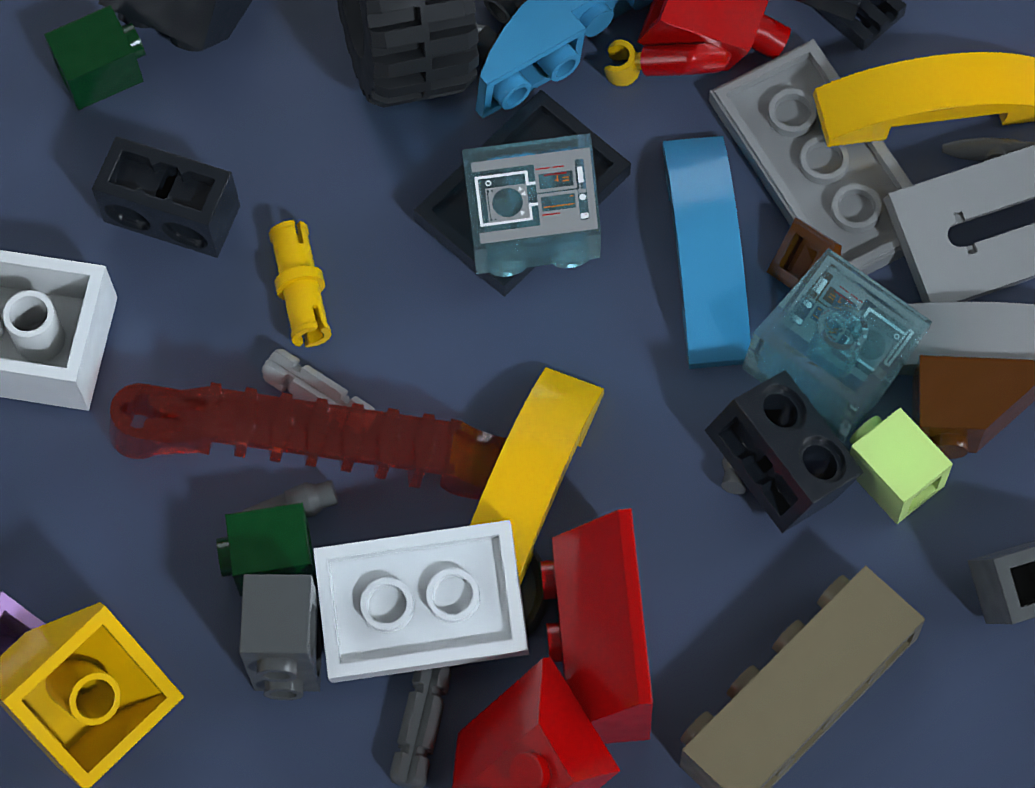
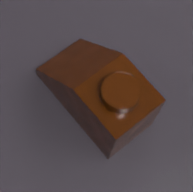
M919 355L912 379V420L948 459L961 458L968 453H977L1035 401V360Z

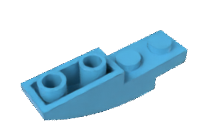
M526 0L503 28L488 54L479 77L476 112L483 119L501 108L505 110L512 109L519 105L529 95L530 91L550 80L554 82L563 80L580 63L585 35L593 37L601 33L616 17L632 8L634 10L643 9L651 4L653 0Z

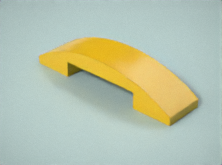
M967 52L934 55L874 67L817 87L814 90L813 97L827 147L886 140L891 127L993 114H999L1002 125L1035 122V57L1002 52Z
M545 367L532 388L506 439L470 523L471 526L505 520L511 521L520 585L532 560L534 544L577 446L581 447L604 395V388Z

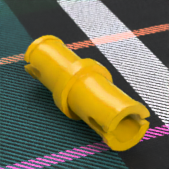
M289 220L276 224L269 231L270 242L273 244L279 272L274 282L277 296L285 300L291 327L292 343L300 347L303 344L302 335L304 334L305 347H314L325 343L332 335L330 326L327 323L321 292L325 288V281L322 270L314 265L307 224L299 221L295 225L294 220Z

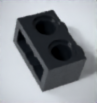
M118 136L115 137L92 187L104 222L216 258L220 254L240 208L232 172Z
M786 370L734 398L705 429V432L781 533H784L831 504L864 473L845 445L837 438L811 404L809 398L801 391Z

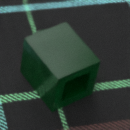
M111 5L44 34L53 61L78 111L144 82L137 61L138 58L146 55L143 44L131 22L121 26Z
M303 502L225 514L228 537L216 539L219 566L222 577L233 576L240 596H243L244 574L312 575L314 585H317L309 522Z

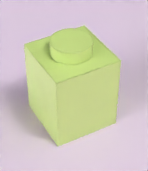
M901 407L885 420H882L879 416L872 417L859 427L850 438V443L852 444L850 455L864 472L856 481L896 524L945 487L953 463Z

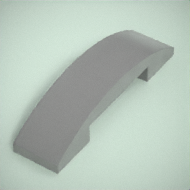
M930 302L894 305L922 325L917 334L880 307L873 308L912 336L888 372L891 375H914L919 355L1035 360V304ZM861 309L858 313L864 316L868 309ZM870 311L865 319L898 342L879 369V372L884 374L908 337ZM858 317V328L863 322V319ZM869 329L861 333L858 338V350L864 357L877 359L885 353L887 342L881 332ZM896 333L900 334L899 339L895 338ZM858 360V368L866 374H877Z

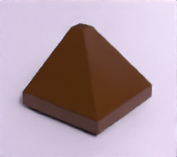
M795 217L766 272L802 296L826 258L840 266L842 245L803 220ZM827 271L821 279V281L819 282V284L817 285V287L815 288V290L813 291V293L811 294V296L814 298L817 297L819 293L816 290L818 289L824 278H826L829 281L817 298V301L823 303L821 300H819V298L821 297V295L833 279L834 275ZM833 286L830 287L824 296V299L831 304L835 301L837 293L835 291L837 289Z

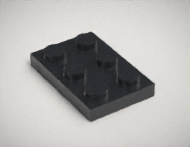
M540 90L414 209L415 221L505 297L571 232L481 244L479 233L539 226L540 218L538 205L531 206L533 220L480 227L474 177L527 170L528 181L534 182L535 173L534 165L472 172L471 163L590 147L596 208L631 174V163L543 90ZM576 159L574 161L577 188L537 193L536 184L527 185L528 202H538L537 194L560 192L577 189L578 191L579 182L577 167L582 166L584 179V182H581L580 186L581 189H586L584 160ZM572 170L561 171L567 172L564 174L544 176L546 174H539L540 189L574 185ZM525 174L478 179L483 224L489 223L485 189L525 184ZM486 181H491V185L486 186ZM501 189L493 197V209L500 216L512 217L522 208V196L515 189ZM587 189L584 193L578 192L581 220H584L581 218V213H589ZM575 193L541 197L542 211L575 208ZM581 194H585L586 199L581 200L579 196Z

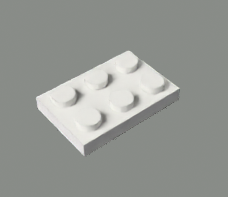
M510 520L313 548L327 673L331 683L529 655L513 529Z

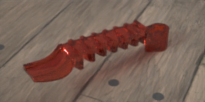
M211 382L210 386L183 390L144 383L130 384L116 393L110 406V441L120 454L128 458L145 459L159 454L183 453L209 455L215 442L234 445V456L245 458L250 447L269 450L270 461L279 463L285 452L304 455L305 466L316 467L319 457L339 460L340 471L350 473L354 463L374 465L375 478L384 480L390 468L408 470V485L413 488H420L425 472L441 475L440 486L445 491L460 497L480 500L507 439L480 431L462 420H436L433 414L424 413L423 417L399 414V410L388 408L387 412L364 409V404L353 403L351 407L328 404V399L317 398L316 402L293 399V394L283 392L280 397L257 394V389L246 387L244 392L222 389L220 383ZM135 415L147 417L143 428L131 426Z

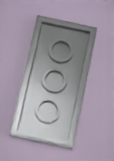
M812 39L710 90L709 103L789 225H792L795 217L799 218L842 245L839 267L859 280L905 256L883 199L888 193L912 186L913 184L883 140L827 147L813 93L815 88L840 79V77L816 41Z

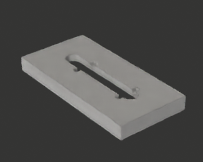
M1035 145L888 193L883 199L923 303L967 302L1035 278V223L976 242L967 247L955 246L948 239V230L954 225L1035 199Z

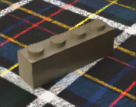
M866 565L851 580L845 575H841L821 595L817 604L822 610L807 625L798 619L780 635L772 647L777 655L761 671L754 665H751L734 681L726 693L732 700L715 717L706 711L688 727L680 739L686 745L682 749L680 768L702 788H772L918 639L925 618Z

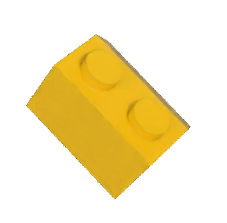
M101 602L25 632L0 656V706L56 767L81 788H91L184 698L183 694Z

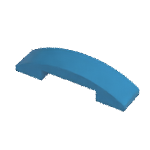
M716 136L663 141L662 149L668 200L671 201L683 300L682 317L688 368L696 369L751 364V339L742 247L724 137Z

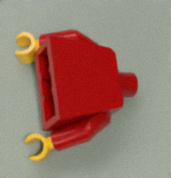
M653 0L637 41L644 45L642 51L636 52L633 45L628 41L622 39L613 41L607 49L610 59L616 61L627 60V62L621 66H606L604 71L607 80L619 87L632 84L638 78L640 70H642L645 76H682L728 71L746 56L751 48L771 59L778 57L788 42L791 28L764 14L769 0Z

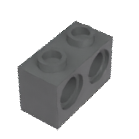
M244 574L239 653L254 690L264 691L265 697L275 700L300 699L303 697L304 691L320 692L323 630L320 603L312 575Z

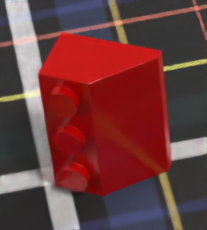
M632 508L618 509L552 537V560L540 561L544 600L556 599L558 622L546 623L549 657L552 658L554 663L562 662L566 683L604 744L650 740L653 710Z

